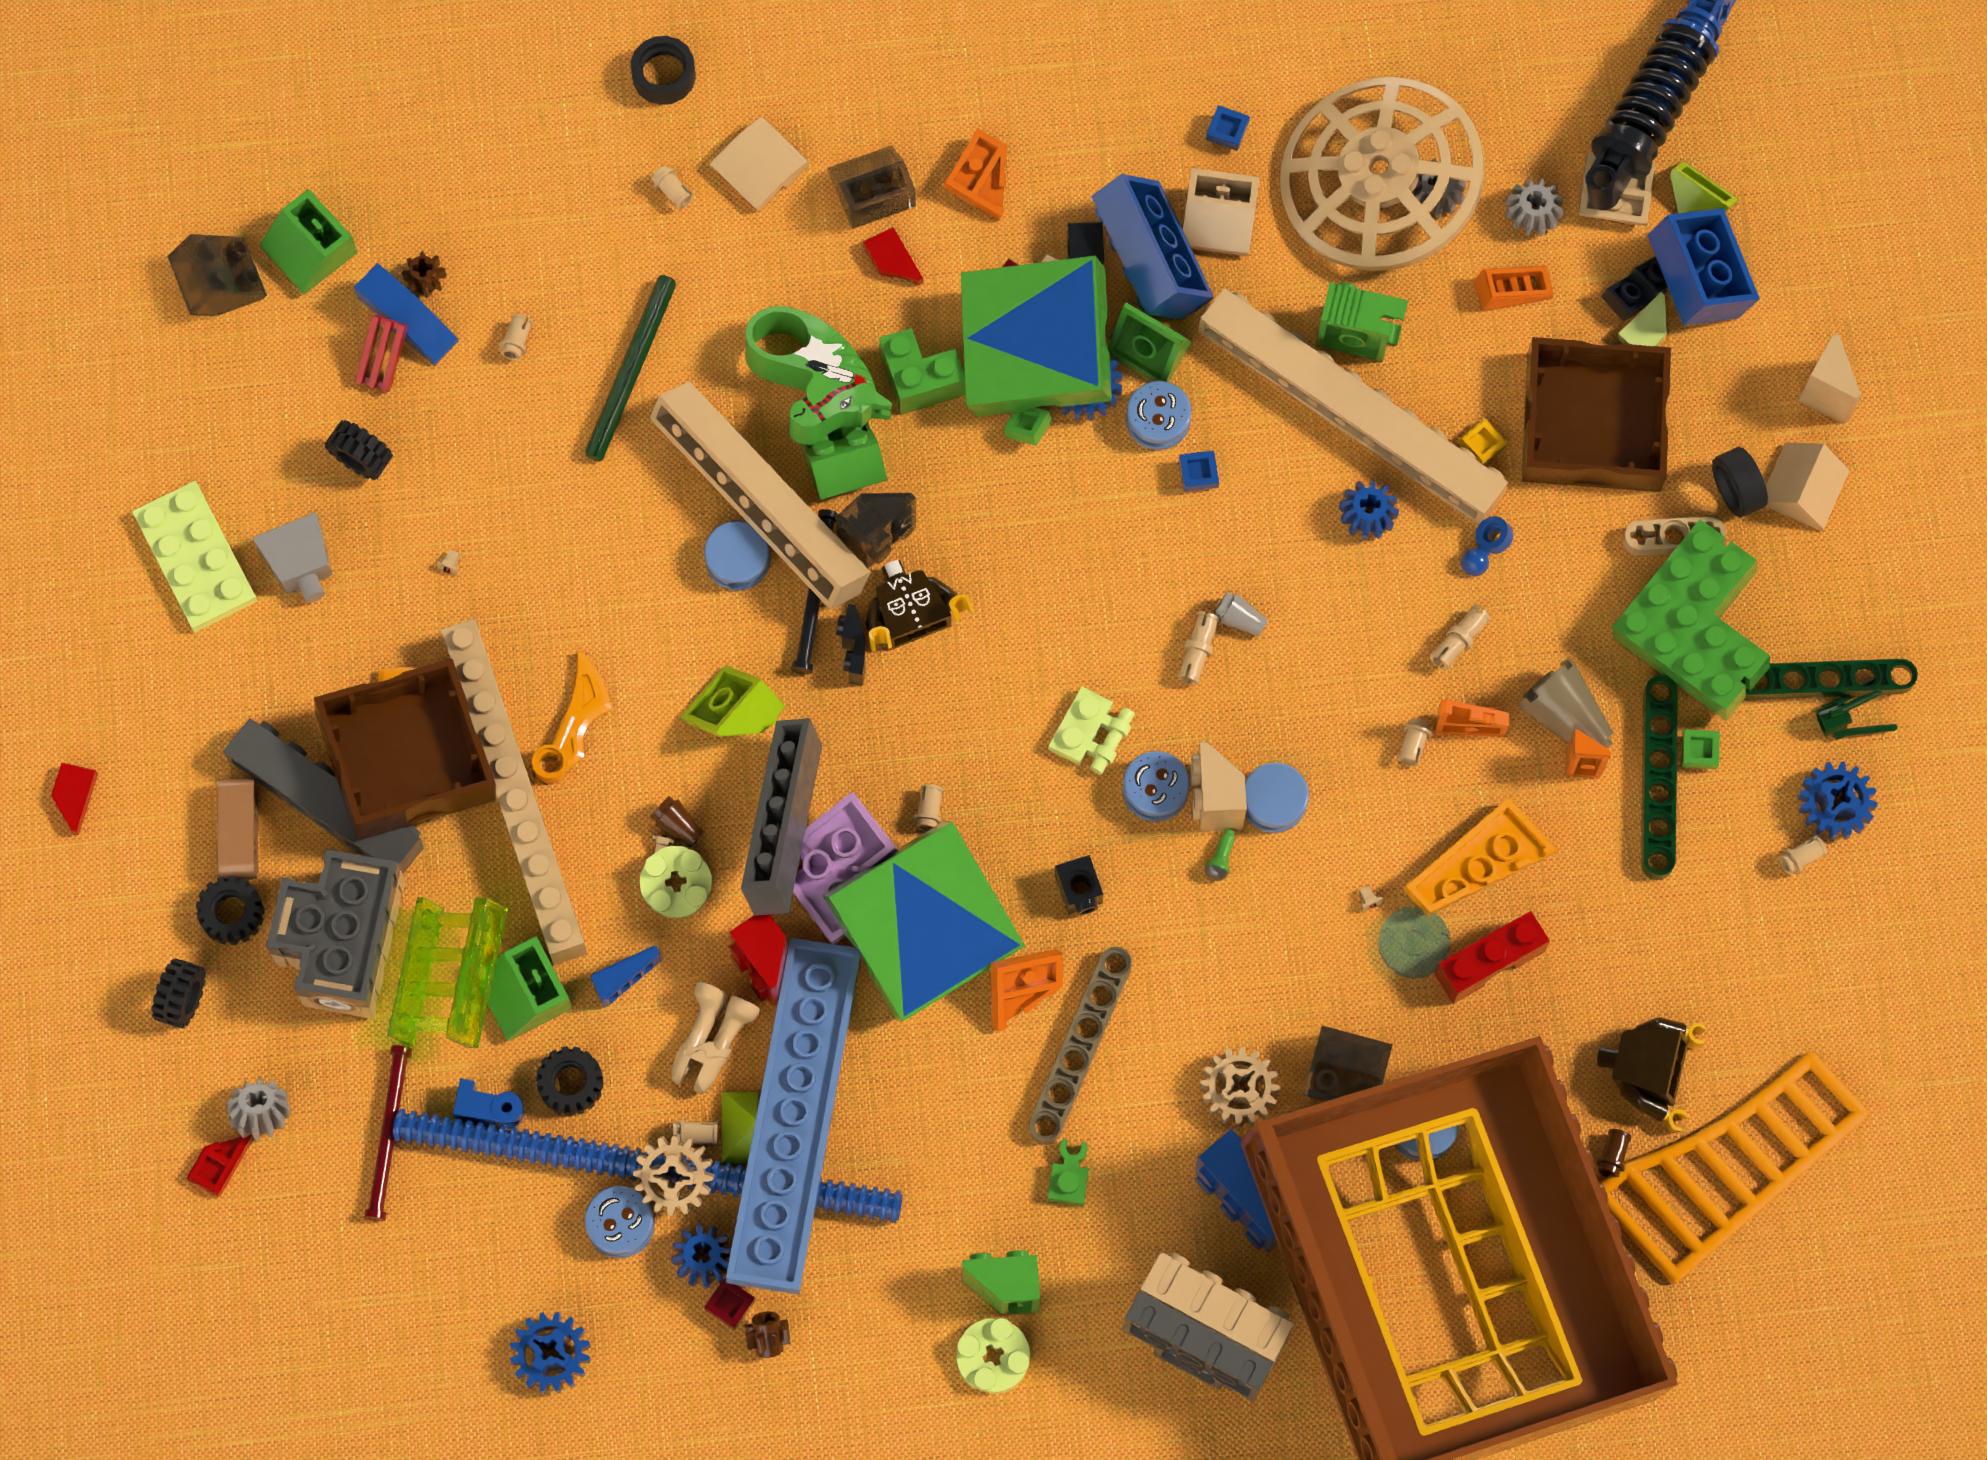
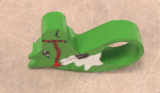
M785 306L763 309L749 320L745 332V359L751 371L764 380L806 391V398L795 402L790 409L789 435L795 442L811 445L841 427L858 426L862 428L871 418L891 419L889 409L892 408V403L876 392L873 379L861 358L852 346L826 322L807 312ZM784 333L796 337L805 347H802L793 354L779 356L763 351L756 343L769 334Z

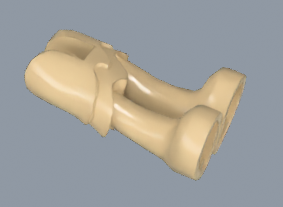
M698 982L694 996L700 1004L699 1013L688 1038L680 1045L679 1051L676 1054L671 1069V1080L682 1085L694 1060L698 1061L703 1066L696 1079L694 1091L704 1094L714 1083L722 1066L728 1061L727 1058L733 1051L728 1048L737 1032L744 1024L754 1021L760 1009L749 1001L731 996L724 1019L714 1041L705 1042L718 1015L723 1010L728 996L722 990L710 984Z

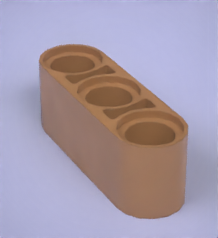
M256 778L219 779L217 864L219 878L229 879V876H235L237 879H257L258 786Z

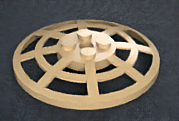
M1399 77L1372 78L1355 82L1336 90L1316 104L1303 117L1291 135L1281 163L1280 189L1282 201L1289 220L1301 239L1315 252L1331 262L1348 268L1366 271L1397 269L1410 266L1430 257L1444 248L1461 232L1472 217L1479 202L1484 183L1485 160L1482 144L1473 122L1464 109L1449 95L1432 85L1414 79ZM1386 86L1382 101L1361 104L1347 110L1343 114L1333 105L1339 99L1357 91ZM1400 87H1408L1426 92L1442 101L1448 109L1431 118L1427 113L1403 102H1396ZM1380 111L1377 127L1359 132L1349 122L1352 118L1364 113ZM1394 111L1410 115L1422 123L1407 135L1400 130L1391 128ZM1322 113L1331 123L1318 137L1311 157L1292 159L1294 148L1300 136L1310 122ZM1457 119L1463 125L1470 141L1472 168L1451 164L1449 144L1441 128ZM1338 130L1348 141L1342 149L1340 156L1321 157L1326 143ZM1432 134L1439 148L1440 162L1422 161L1415 145ZM1377 161H1386L1388 163L1387 170L1381 174H1374L1370 169ZM1338 170L1342 186L1326 199L1320 187L1319 171ZM1308 171L1310 190L1319 207L1303 221L1292 200L1289 175L1290 173ZM1420 175L1437 176L1438 178L1432 192L1421 204L1412 193L1419 181ZM1449 178L1470 182L1468 192L1460 208L1450 222L1441 229L1429 212L1434 209L1442 198ZM1350 197L1356 203L1366 207L1364 222L1350 219L1339 213L1336 209ZM1401 202L1410 212L1396 220L1378 223L1380 208L1389 207ZM1328 217L1343 229L1363 234L1361 255L1337 249L1318 238L1313 232ZM1418 222L1430 237L1422 244L1408 250L1389 255H1376L1377 235L1398 232Z

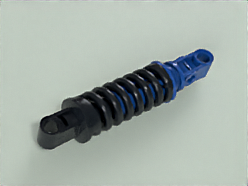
M1689 0L1688 5L1680 9L1676 19L1671 18L1664 21L1655 38V44L1648 50L1646 58L1639 65L1638 72L1634 74L1630 85L1624 90L1622 99L1615 105L1614 113L1608 117L1606 126L1592 140L1591 149L1596 160L1585 176L1589 203L1592 207L1598 210L1613 208L1618 203L1631 178L1641 179L1649 174L1652 169V160L1658 155V147H1661L1666 142V133L1672 131L1675 126V119L1681 116L1683 106L1691 99V92L1695 91L1699 86V78L1706 74L1707 66L1713 63L1715 57L1719 54V47L1716 41L1722 33L1721 26L1726 22L1736 0Z

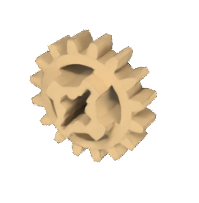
M1240 1047L1238 1055H1233L1232 1051L1227 1048L1224 1053L1225 1059L1222 1060L1216 1055L1212 1057V1063L1215 1068L1207 1066L1204 1068L1203 1074L1209 1079L1202 1080L1200 1083L1201 1089L1208 1090L1202 1096V1102H1212L1213 1105L1209 1110V1114L1212 1116L1220 1112L1222 1114V1124H1225L1229 1118H1233L1237 1128L1240 1127L1242 1119H1246L1249 1125L1253 1126L1255 1124V1115L1258 1114L1261 1118L1265 1119L1268 1115L1265 1106L1274 1108L1277 1100L1270 1095L1279 1093L1280 1086L1271 1084V1082L1277 1079L1278 1073L1277 1071H1267L1271 1061L1266 1059L1259 1062L1257 1060L1259 1051L1257 1050L1251 1056H1246L1244 1047ZM1234 1065H1244L1249 1068L1239 1069L1235 1068ZM1218 1076L1224 1084V1090L1221 1091L1219 1096L1215 1085ZM1260 1079H1262L1264 1084L1262 1098L1259 1097V1093L1255 1090V1085ZM1234 1081L1238 1085L1248 1081L1245 1092L1240 1089L1237 1092L1231 1093ZM1240 1105L1244 1106L1246 1109H1234L1231 1108V1106Z
M679 1134L673 1135L671 1143H668L664 1136H660L657 1148L651 1143L645 1146L649 1156L639 1155L636 1159L643 1167L633 1171V1176L642 1179V1182L635 1186V1190L646 1191L647 1194L642 1202L645 1204L651 1200L655 1201V1212H658L665 1206L669 1216L675 1214L677 1207H680L681 1211L687 1214L690 1211V1202L697 1207L703 1203L698 1195L699 1193L708 1195L711 1191L705 1185V1182L714 1179L715 1174L706 1172V1168L713 1161L712 1159L703 1160L701 1158L705 1148L702 1146L694 1150L692 1148L693 1138L691 1137L682 1144L680 1143ZM667 1152L666 1162L663 1165L651 1166L653 1160L658 1155ZM683 1153L691 1158L696 1167H690L683 1159ZM672 1166L676 1167V1173L685 1176L680 1177L676 1183H672L670 1176L662 1174L667 1173ZM652 1183H657L664 1190V1196L655 1190ZM696 1184L692 1193L680 1198L682 1187Z

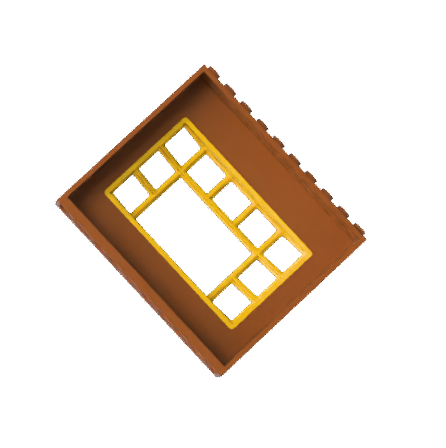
M1541 1036L1258 1122L1240 1142L1358 1460H1477L1655 1401L1678 1385L1676 1366L1671 1358H1667L1662 1345L1663 1334L1661 1328L1652 1320L1648 1310V1295L1644 1288L1639 1287L1634 1274L1636 1271L1634 1260L1631 1254L1625 1251L1620 1239L1622 1237L1620 1224L1615 1217L1611 1216L1607 1206L1608 1195L1602 1183H1598L1593 1170V1156L1590 1150L1583 1145L1580 1137V1123L1576 1115L1570 1112L1566 1102L1567 1091L1565 1085L1556 1077L1553 1069L1554 1059L1552 1052L1548 1046H1544ZM1466 1123L1474 1169L1443 1179H1437L1428 1138L1429 1134ZM1416 1138L1424 1185L1388 1195L1378 1152L1382 1148ZM1366 1154L1374 1200L1343 1210L1328 1171V1166ZM1479 1181L1495 1223L1458 1234L1442 1191ZM1428 1196L1431 1199L1487 1345V1350L1406 1377L1348 1221ZM1498 1235L1503 1241L1516 1279L1485 1289H1479L1463 1246ZM1520 1290L1529 1308L1537 1334L1501 1345L1484 1302ZM1543 1346L1564 1380L1527 1391L1506 1357ZM1492 1362L1514 1396L1477 1408L1461 1385L1456 1373ZM1437 1379H1443L1464 1413L1431 1424H1425L1411 1388Z

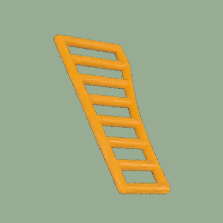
M1807 1052L1772 1083L1724 1118L1692 1136L1623 1163L1625 1170L1620 1171L1619 1177L1611 1173L1600 1182L1604 1185L1608 1195L1607 1206L1611 1216L1617 1219L1622 1230L1671 1283H1678L1864 1121L1868 1116V1111L1814 1052ZM1809 1070L1820 1079L1850 1112L1835 1126L1795 1083ZM1783 1092L1824 1135L1809 1149L1767 1105ZM1755 1113L1797 1158L1783 1172L1776 1167L1739 1126V1124ZM1727 1133L1769 1179L1770 1183L1754 1195L1710 1147L1709 1142ZM1694 1150L1744 1206L1728 1219L1674 1158ZM1660 1165L1717 1229L1701 1242L1639 1172ZM1625 1180L1690 1251L1676 1265L1666 1257L1610 1194Z

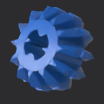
M1374 479L1370 481L1368 488L1358 481L1355 484V491L1347 489L1344 492L1345 500L1339 504V510L1344 513L1341 515V523L1351 524L1349 527L1350 535L1355 534L1358 530L1362 531L1361 536L1363 540L1368 539L1369 532H1372L1379 539L1382 537L1383 529L1391 531L1394 526L1392 520L1397 519L1399 510L1394 507L1397 503L1396 496H1387L1389 491L1387 485L1376 489V481ZM1365 506L1373 508L1371 514L1365 512Z
M697 1224L695 1227L697 1235L693 1237L689 1231H682V1236L687 1242L686 1244L679 1241L674 1242L673 1248L681 1254L672 1256L671 1261L674 1265H682L676 1272L679 1278L690 1274L688 1279L690 1286H695L700 1277L702 1278L704 1288H709L710 1276L713 1275L716 1281L720 1283L723 1281L724 1277L719 1269L727 1271L729 1261L725 1258H730L731 1247H724L729 1241V1237L726 1234L716 1238L717 1227L711 1226L707 1235L703 1234L702 1225ZM700 1249H703L704 1253H706L707 1249L710 1250L708 1253L710 1260L706 1263H703L702 1259H700L699 1263L695 1262L697 1260L696 1252Z

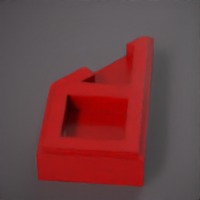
M894 227L863 241V247L880 275L893 278V276L912 281V284L915 285L923 284L922 275Z
M62 762L51 796L72 833L79 835L98 773L96 770Z
M240 1135V1137L225 1142L204 1146L186 1179L221 1197L253 1141V1136L248 1135L242 1138Z

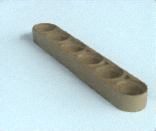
M1110 947L1101 955L1032 1114L1029 1131L1033 1140L1039 1144L1049 1145L1060 1137L1129 977L1132 966L1131 956L1128 951L1121 947ZM1115 955L1123 958L1126 963V968L1116 974L1108 971L1105 966V961ZM1097 988H1106L1112 994V1000L1107 1005H1097L1091 998L1092 992ZM1084 1020L1095 1022L1098 1026V1033L1092 1038L1082 1037L1077 1030L1079 1023ZM1072 1052L1080 1054L1084 1059L1083 1067L1076 1071L1067 1069L1063 1063L1064 1057ZM1056 1085L1067 1087L1070 1091L1068 1101L1061 1104L1052 1101L1049 1096V1091L1052 1087ZM1041 1118H1050L1056 1124V1131L1050 1136H1041L1035 1130L1036 1122Z

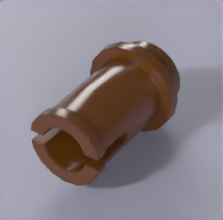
M1609 1129L1603 1155L1596 1162L1599 1166L1598 1172L1607 1177L1614 1173L1615 1176L1619 1177L1620 1171L1625 1170L1623 1161L1628 1144L1632 1138L1629 1133L1620 1129Z

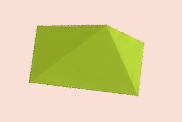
M1684 161L1670 172L1678 213L1724 208L1726 213L1739 200Z
M722 1092V1165H726L727 1162L732 1163V1165H747L759 1105V1092Z

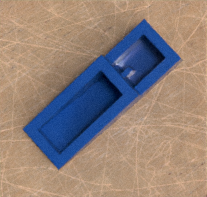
M378 263L354 286L357 298L377 315L408 325L404 341L435 366L459 342L458 338L412 292Z

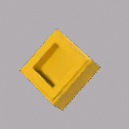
M1485 418L1458 441L1460 447H1464L1472 452L1476 460L1484 466L1503 451L1508 444Z

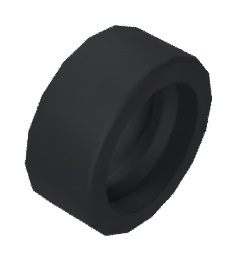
M655 36L642 42L634 51L631 59L632 80L638 94L647 101L659 105L673 104L684 99L692 90L696 80L694 56L689 47L679 39L670 36ZM658 55H670L681 61L683 74L678 81L670 85L659 86L646 80L643 72L644 65L649 59Z
M1736 447L1716 456L1712 460V471L1717 488L1724 502L1735 516L1742 518L1767 505L1768 494L1763 476L1752 456L1744 448Z

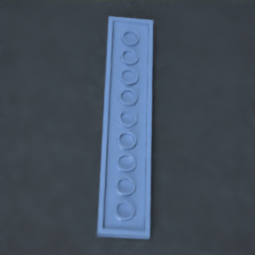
M790 938L726 1274V1283L800 1295L861 954L857 948Z

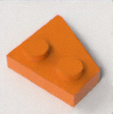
M977 128L946 179L943 188L999 221L1004 213L1003 193L1006 178L1007 145Z
M1052 949L991 962L992 1026L997 1031L1006 1029L1008 1027L1006 1021L1022 1010L1028 1013L1043 998L1050 997L1063 987V957L1060 951Z

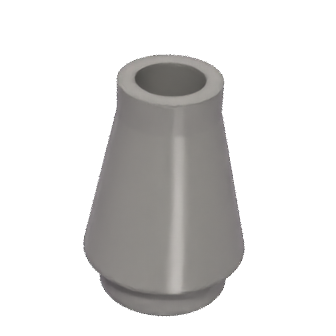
M1228 591L1214 612L1220 618V624L1251 633L1257 637L1268 621V618L1261 615L1238 593L1233 595Z

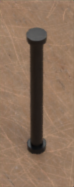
M819 510L818 517L833 532V527L838 522L839 514L832 510ZM810 588L808 589L797 659L792 662L791 667L793 672L806 675L811 674L813 670V665L810 661L821 599Z

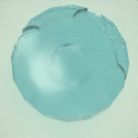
M1401 908L1392 913L1382 925L1378 939L1380 956L1386 966L1400 976L1411 979L1427 977L1433 974L1438 964L1448 957L1450 949L1449 930L1442 918L1435 913L1427 916L1420 908Z

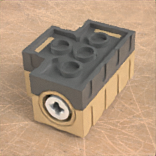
M326 849L324 869L320 874L318 884L311 882L301 883L296 882L294 879L282 877L266 948L277 966L299 968L300 972L299 976H296L294 990L303 1006L375 1019L377 998L380 996L385 975L384 967L385 963L388 962L393 940L392 932L393 928L396 927L401 905L400 897L401 893L404 892L406 883L398 862Z
M1160 1252L1125 1317L1123 1331L1154 1347L1155 1356L1218 1390L1224 1385L1254 1402L1289 1338L1294 1323L1288 1321L1290 1316L1274 1306L1266 1309L1255 1303L1256 1297L1243 1289L1236 1288L1234 1292L1221 1285L1223 1280L1210 1271L1203 1270L1202 1274L1188 1267L1190 1262L1174 1252H1170L1169 1255Z

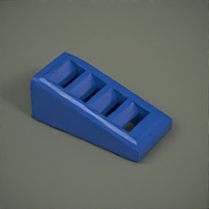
M651 946L590 976L604 1008L613 1003L662 961L657 946Z

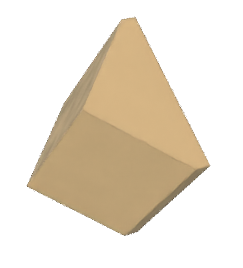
M1835 334L1829 340L1798 401L1843 424L1849 422L1862 396L1840 335Z
M1785 442L1766 484L1768 503L1765 507L1823 532L1850 470L1825 444Z

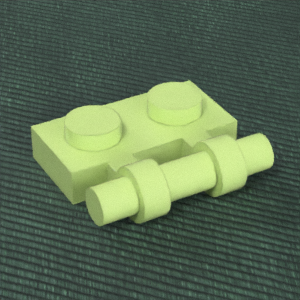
M1081 687L1050 742L1048 750L1079 766L1087 754L1095 758L1090 769L1102 775L1107 764L1111 765L1117 755L1115 750L1122 737L1126 738L1130 732L1131 726L1129 724L1135 713L1123 707L1117 718L1111 717L1108 714L1113 707V702ZM1102 727L1109 731L1103 744H1097L1093 741Z

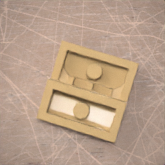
M760 117L733 139L710 165L755 209L761 211L783 186L788 188L810 162L763 117Z
M1587 153L1578 215L1646 226L1655 164L1652 163V169L1646 177L1641 179L1631 178L1618 203L1613 208L1598 210L1589 203L1585 176L1596 160V157L1593 153Z

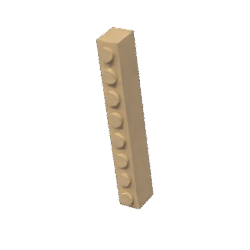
M690 381L658 396L650 416L653 423L830 610L860 595L871 572Z

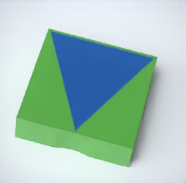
M1096 256L961 272L966 406L976 417L1025 412L1026 410L1041 406L1067 407L1112 401L1110 354L1105 337V326L1108 316L1106 271Z
M943 821L902 846L886 861L864 869L822 895L847 939L862 955L869 976L893 1017L902 1022L991 968V962L1004 960L1025 947V944L952 821Z

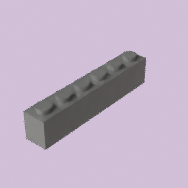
M249 718L223 751L228 762L249 777L256 778L257 782L358 854L396 861L402 873L406 872L424 849L419 837L421 833L418 829L411 825L357 841L337 779L334 778V771L322 761H318L317 764L306 758L308 753L295 742L290 741L289 744L283 742L278 738L279 732L270 724L262 721L259 725Z
M810 718L776 721L741 885V890L754 916L789 913L822 751V744Z

